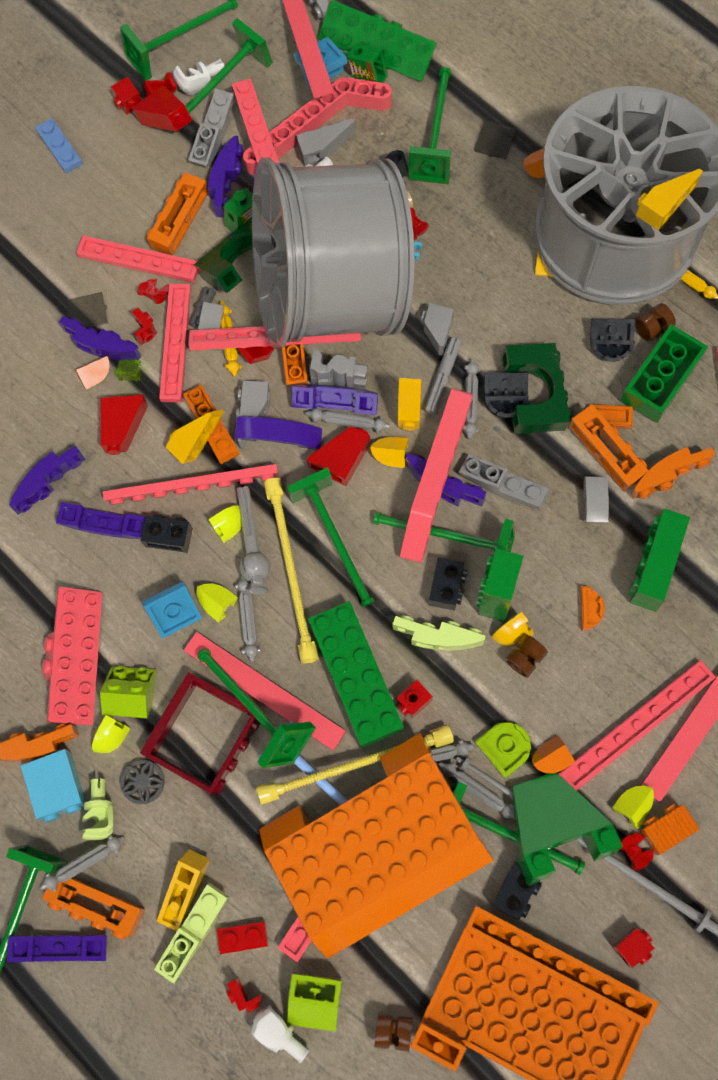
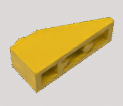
M699 168L654 186L648 194L643 193L637 202L639 208L636 216L659 231L698 185L703 170Z
M399 378L398 428H402L405 431L420 429L422 379Z
M220 409L209 412L173 431L165 448L182 464L197 460L224 411Z
M190 849L182 856L176 866L156 922L178 931L204 878L210 862L209 858Z

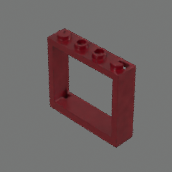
M188 672L140 754L211 795L216 796L217 792L220 794L227 783L225 778L228 773H232L239 762L237 757L240 752H245L249 746L250 740L248 738L252 731L256 732L261 723L239 700ZM195 687L250 716L211 786L156 755Z

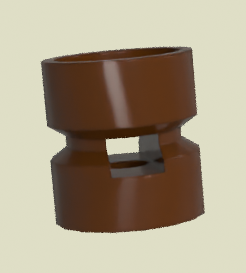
M659 303L651 308L649 313L646 312L635 319L636 330L646 342L653 341L661 335V332L665 333L670 324L676 325L674 314L664 303Z
M524 634L517 643L518 649H512L505 658V662L518 674L528 678L536 669L535 663H540L548 654V651L536 639Z
M378 1013L374 1047L389 1049L390 1046H394L395 1050L409 1052L413 1018L399 1016L395 1020L392 1015Z

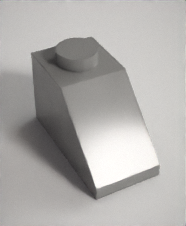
M429 303L428 310L423 311L421 323H424V332L438 354L443 355L454 319V309Z

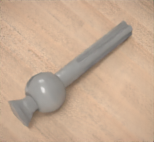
M248 486L238 487L237 493L246 555L240 562V573L245 580L251 582L248 592L254 595L267 594L269 590L264 585L263 580L270 573V562L264 554L259 553L250 490Z

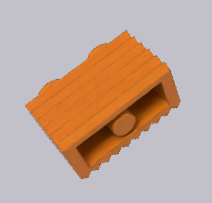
M674 803L663 810L666 815L659 819L653 816L643 823L645 828L640 831L654 850L656 856L661 855L700 830L684 804L677 807Z

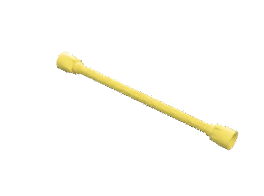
M270 478L264 481L267 499L271 500V503L274 505L286 570L289 576L288 579L301 636V644L298 645L300 660L302 664L312 663L319 660L315 641H311L304 608H302L303 603L300 597L299 584L296 578L294 560L291 554L292 551L281 504V497L284 496L283 486L280 478Z
M448 725L430 730V734L424 737L429 747L434 745L437 748L454 742ZM395 747L365 756V758L362 757V759L359 758L342 765L339 764V766L336 765V767L333 766V768L325 769V771L322 770V772L319 771V773L316 772V774L302 776L299 779L296 778V780L284 782V784L281 782L275 784L273 781L256 786L260 804L263 805L277 800L279 795L291 789L294 790V788L297 789V787L300 788V786L303 787V785L320 781V779L329 778V776L340 775L341 773H346V771L349 772V770L352 771V769L355 770V768L358 769L366 766V764L369 765V763L380 762V756Z

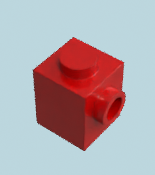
M128 77L110 86L114 95L113 101L119 110L122 108L126 115L133 112L132 107L142 101L140 93Z
M416 680L397 697L398 705L396 707L405 717L409 715L413 719L433 701V696Z
M633 928L612 947L630 968L635 967L638 963L641 965L646 963L653 956L650 952L655 949L651 944L653 941L651 936L644 929L640 931L638 928Z

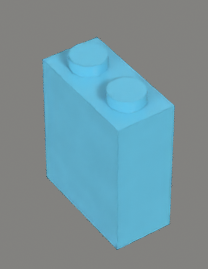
M63 749L21 765L37 820L49 823L59 819L58 815L62 813L73 814L80 811L81 806H84L86 802L70 751Z

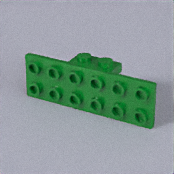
M331 0L318 36L319 40L328 37L338 48L351 51L356 43L381 48L387 68L418 81H423L437 46L435 41L403 29V25L398 22L392 21L391 24L385 22V17L378 14L371 16Z

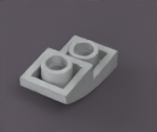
M203 302L198 330L221 329L224 305Z
M584 476V521L608 522L609 496L607 477Z

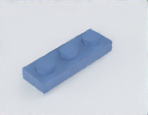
M53 118L35 127L66 174L83 165L82 160Z

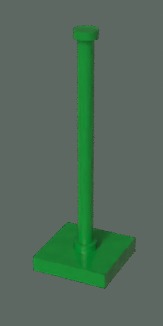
M228 0V2L145 44L125 24L120 27L124 55L144 80H149L152 78L148 51L230 9H237V1Z
M236 18L232 25L240 47H242L241 50L185 106L189 114L248 53L267 68L273 63L265 39L240 19Z
M443 67L439 71L440 83L429 148L410 146L409 180L449 184L451 150L437 149L448 78L451 76V70Z
M327 467L287 486L288 494L292 503H296L306 497H311L362 600L361 605L366 607L375 601L373 597L370 598L318 493L332 485L331 473Z
M376 512L373 524H384L406 529L408 521ZM504 519L500 537L496 541L436 527L431 528L430 535L494 550V553L496 548L511 552L515 539V528L513 520Z
M208 649L201 650L197 656L200 662H205L273 736L257 763L262 768L294 764L316 727L311 721L282 724L277 727L212 658L211 652Z
M456 782L451 785V790L460 804L467 785ZM462 807L470 822L518 844L516 832ZM553 849L547 850L551 860L575 870V874L581 875L585 867L584 861L579 860L578 862Z
M27 845L8 849L6 858L25 864L29 869L0 945V973L8 953V938L14 937L38 871L49 874L55 873L59 868L68 863L67 860Z

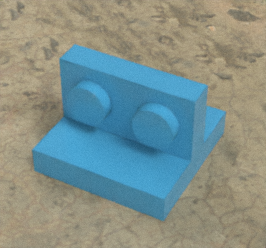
M328 37L318 41L317 44L329 79L344 72L343 65L347 64V58ZM297 52L293 54L295 61L302 68L306 85L310 88L300 54Z
M183 581L142 601L145 610L162 639L202 619Z

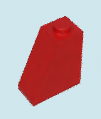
M164 85L132 107L140 124L145 126L178 131L192 121L185 105Z
M144 395L101 398V447L105 453L119 455L120 452L128 451L148 407Z
M350 426L310 455L307 459L308 468L318 472L328 467L332 480L347 486L371 444L369 433L362 428L356 429Z

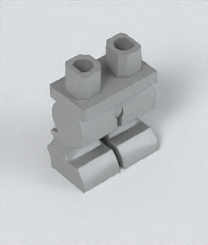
M313 350L310 365L312 385L366 388L368 377L367 365L356 363V357L350 356L348 359L343 355H335L327 365H324L322 354L318 350Z

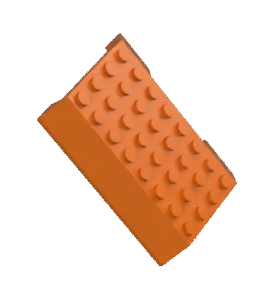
M421 733L380 756L387 778L339 807L309 823L299 805L259 829L264 852L310 940L327 959L494 861L485 843L478 837L431 755L433 753Z
M475 906L421 1019L410 1047L456 1072L466 1048L469 1047L527 1080H622L645 1025H650L659 1002Z

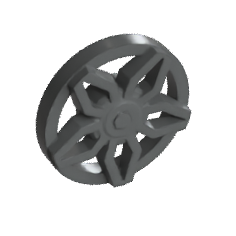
M135 761L127 766L122 774L121 790L129 801L141 805L149 804L161 795L165 784L164 774L160 767L151 761ZM145 764L141 769V773L138 769L134 768L135 766ZM150 765L149 773L147 774L145 770ZM154 768L157 770L160 779L156 777H151L153 775ZM130 770L136 772L137 775L132 777ZM128 775L129 779L133 780V782H129L125 786L126 777ZM153 780L160 782V784L152 786ZM130 786H134L133 790L127 791ZM159 788L156 794L150 798L151 792L149 789ZM138 791V796L140 800H136L132 798L130 795L136 794V792ZM142 792H146L145 800L142 796Z

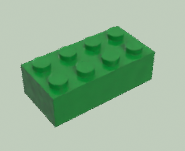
M670 324L624 390L620 401L632 406L638 412L658 423L703 358L708 346Z
M663 509L660 515H655L648 530L650 535L647 541H645L641 552L643 556L635 571V575H638V577L636 576L634 582H632L628 595L632 596L631 604L656 612L665 601L689 524V516L668 509Z
M496 548L494 555L489 554L476 607L480 608L479 615L505 622L523 561V555Z

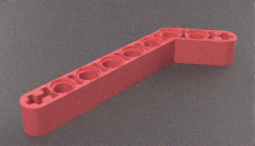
M346 77L339 78L331 84L333 93L313 98L269 132L277 159L298 144L296 135L318 129L347 105L380 111L388 110L392 106L391 87L380 82ZM251 146L244 152L243 158L246 171L251 175H255L257 162Z
M454 388L451 389L410 511L400 558L422 564L434 516L471 406L472 393Z

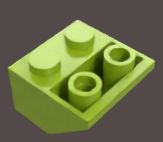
M112 666L100 691L102 715L148 718L153 705L156 669Z
M293 973L288 1000L287 1025L336 1032L343 980Z

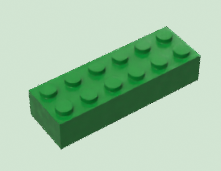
M346 602L308 618L361 749L403 732L404 726L351 602Z

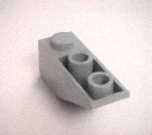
M355 119L343 120L333 125H326L319 129L305 131L296 135L304 166L319 163L324 157H329L356 133Z
M243 381L242 389L239 388L238 401H241V406L237 408L236 418L265 417L270 405L271 390L269 382ZM235 439V441H238L240 449H244L248 443L247 440Z

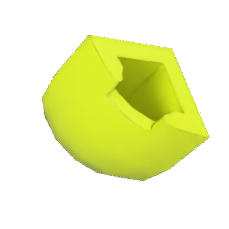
M239 505L228 507L209 519L211 526L223 543L234 537L242 528Z
M211 583L197 586V597L202 608L219 623L227 616L224 613L230 605L234 606L238 597L221 585Z
M105 715L92 743L93 752L101 754L110 753L119 748L131 728Z
M635 786L626 790L612 807L618 815L622 814L629 818L628 823L639 829L651 810L654 801L653 788Z

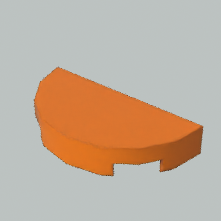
M581 585L582 631L591 630L599 624L604 616L605 605L603 598L597 592L592 590L591 587Z

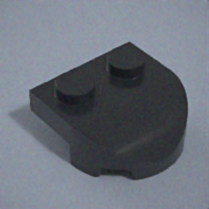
M591 318L590 346L594 354L600 359L609 362H616L626 358L635 346V319Z
M528 371L484 372V397L487 406L493 413L500 417H512L511 413L516 405H527L529 398Z

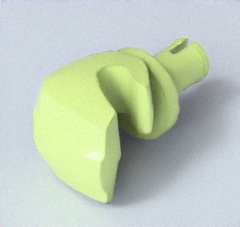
M97 778L90 780L91 800L84 803V810L88 812L83 816L82 821L86 822L90 819L96 821L93 827L82 830V839L85 840L108 838L114 829L112 802L105 799L106 780L100 778V781H98Z

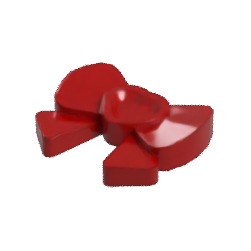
M410 208L414 240H417V236H421L427 231L429 224L421 221L416 216L415 209Z
M151 279L138 286V295L147 296L154 300L156 304H161L169 294V286L166 285L158 291V288L155 287L157 279Z
M634 833L621 840L623 846L621 849L626 852L632 861V868L635 871L645 868L654 857L653 849L642 852V849L638 846L645 838L644 835Z

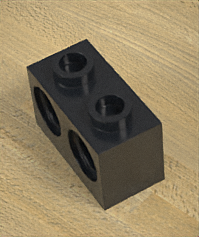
M154 514L153 517L146 516L141 542L148 548L188 553L193 528L185 518L175 517L174 519H167L159 514ZM161 527V531L158 534H152L155 528ZM176 531H183L180 537H173Z
M438 557L429 597V606L455 611L456 604L461 605L463 591H459L460 584L466 582L468 571L464 570V562ZM447 570H454L457 575L454 578H449L445 575V572ZM443 591H449L453 596L446 600L440 594Z
M513 862L492 906L510 917L520 920L521 916L526 918L531 908L528 902L532 894L535 896L538 894L542 883L539 881L529 885L527 888H521L518 885L517 879L523 872L519 863ZM510 896H515L519 900V907L515 911L510 910L506 905V901Z

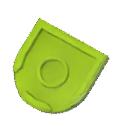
M510 722L496 724L475 741L477 747L504 779L528 759L531 751L530 737L526 730L520 725Z

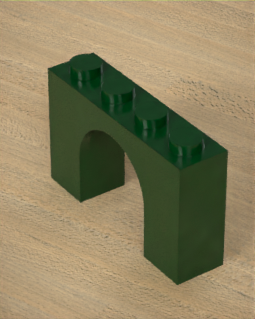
M252 216L194 264L204 281L225 293L231 291L242 281L232 263L241 254L253 249Z
M556 343L505 346L501 354L503 372L528 371V374H533L542 379L549 391V400L544 403L516 405L511 413L515 434L565 431L572 420V412L568 410L567 405L568 392L564 389L563 384L564 372L560 369L559 364L561 356L560 352L557 351Z

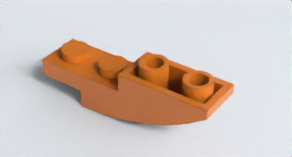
M304 344L288 345L282 348L286 385L308 383Z
M202 384L183 393L195 419L209 412L216 411ZM220 419L209 437L208 443L218 461L222 464L240 455Z
M688 447L665 457L641 478L631 494L632 499L638 497L645 499L651 496L652 492L658 490L661 492L667 491L673 487L678 477L688 474L691 469L698 468L700 470L708 467L715 456L712 447L691 454Z
M65 723L55 727L53 732L48 734L47 732H42L35 735L33 740L31 736L25 733H15L9 736V740L2 743L0 741V761L28 762L60 751L59 744L80 736L78 729L72 724Z

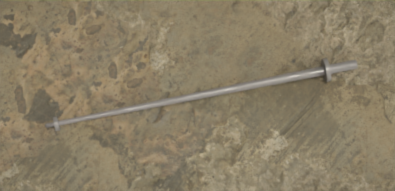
M456 757V761L462 764L460 768L462 771L468 768L513 798L511 790L469 764L470 758L467 757L464 761L460 757ZM584 838L575 840L588 849ZM613 856L603 858V860L697 922L695 926L697 932L700 933L706 928L718 936V924L710 920L712 914L710 910L706 909L701 914Z

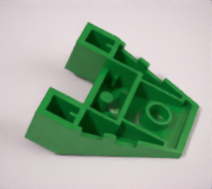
M550 773L512 787L514 817L516 818V840L518 841V863L527 885L548 879L554 874L556 869L547 851L552 848L584 838L595 862L616 854L623 847L613 824L558 773Z

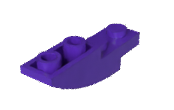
M233 136L221 150L209 177L208 191L210 198L214 199L213 206L216 217H224V205L229 201L227 192L231 191V182H237V174H241L239 157L243 156V145L239 143L238 136Z
M65 316L59 321L63 330L72 335L71 340L76 348L98 357L108 356V359L131 361L141 358L138 346L130 340H127V342L122 340L120 335L112 330L108 332L102 328L98 333L90 327L86 329L75 318L70 320Z
M76 445L59 457L52 451L24 477L9 504L18 515L30 510L32 505L39 500L46 499L54 491L50 483L60 480L66 472L81 465L85 458Z
M407 453L406 465L420 482L427 460L419 454L411 455ZM448 476L441 495V499L458 507L462 499L482 507L486 498V492L477 485L469 486L456 477L448 478Z

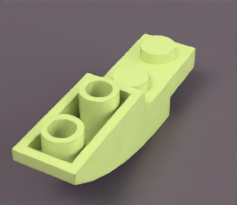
M405 615L401 617L395 616L393 622V630L413 636L412 645L433 650L452 651L470 649L483 645L486 637L478 629L469 628L467 630L461 628L460 624L453 621L442 622L439 630L435 629L436 626L427 622L419 624L414 622L413 618Z
M211 883L207 884L184 924L178 929L154 969L156 972L173 984L177 981L218 919L220 911L229 898L227 894Z

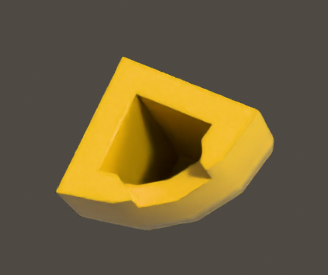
M385 437L373 442L370 448L372 455L377 461L390 467L405 468V451L408 449V438Z
M521 612L499 628L491 638L504 646H517V643L524 634L532 637L534 631L526 624L528 619Z

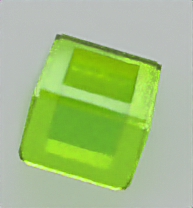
M119 360L116 370L118 380H140L141 360Z

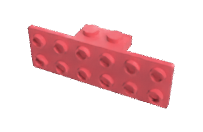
M59 587L57 589L54 632L45 638L43 649L46 651V660H43L42 673H44V680H50L47 722L93 725L102 605L101 592Z

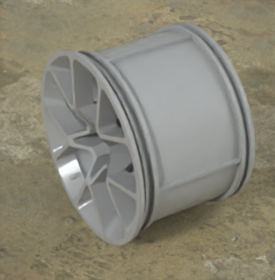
M621 86L604 89L583 97L566 109L551 128L545 144L543 157L546 184L538 206L534 226L536 248L549 273L573 293L592 301L613 305L635 304L648 301L674 287L689 269L709 221L718 212V127L697 106L675 94L651 87ZM699 168L703 170L698 185L678 207L685 224L680 227L676 226L672 231L662 234L636 216L639 208L637 202L643 193L648 194L654 186ZM579 179H582L573 187L564 192L563 189ZM596 185H598L599 193L604 201L615 208L609 217L598 226L585 219L586 215L584 213L580 214L573 207V202ZM621 218L626 222H633L637 218L645 236L620 235L612 233L611 229Z
M269 157L261 158L256 168L253 185L252 246L260 312L266 335L273 348L282 349L288 342H300L303 337L367 332H375L379 336L400 333L406 324L412 302L415 257L413 225L408 195L401 173L395 163L390 159H370L366 164L292 167L289 163H274Z

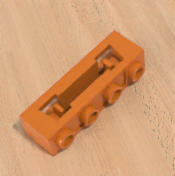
M184 172L181 179L177 180L172 195L168 196L163 211L158 213L155 225L148 231L147 240L151 249L174 256L209 193L206 180Z
M591 404L572 418L569 424L570 429L623 492L639 482L649 471L645 461L633 453L632 446L627 441H623L619 436L617 428L606 421L604 413L599 408H595ZM597 430L600 432L599 436L602 438V440L608 445V447L613 451V453H614V454L618 457V459L622 462V463L620 464V466L617 465L618 460L615 458V456L610 452V450L605 446V444H604V443L599 439V437L595 434V433H597Z
M73 877L66 882H58L57 890L54 892L52 889H46L42 900L48 902L47 907L56 911H61L62 908L70 911L68 916L79 921L86 918L91 921L90 926L99 930H103L104 927L113 930L111 935L125 940L126 937H134L145 912L144 908ZM70 885L74 888H77V890H72L70 888H67V886ZM79 893L109 907L118 906L127 911L124 913L119 909H114L110 917L78 902L70 903L63 899L66 897L67 899L74 900L76 894ZM111 918L119 920L120 923L111 921Z

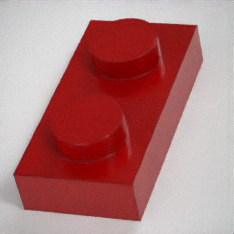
M266 922L217 929L220 954L269 946Z

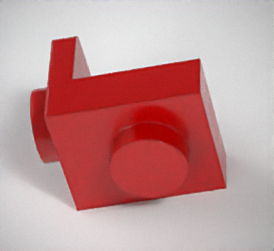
M166 72L164 80H145L144 89L147 96H149L164 85L174 94L177 90V84L173 80L171 73Z
M137 307L132 311V314L141 329L134 335L137 342L143 345L150 342L157 332L152 324L154 322L152 317L147 312L143 313Z
M273 346L238 348V350L251 365L268 360L274 348Z
M239 978L227 983L229 988L226 990L227 996L231 1004H236L239 1012L246 1009V1012L249 1013L260 1007L259 1001L264 999L262 994L249 1001Z

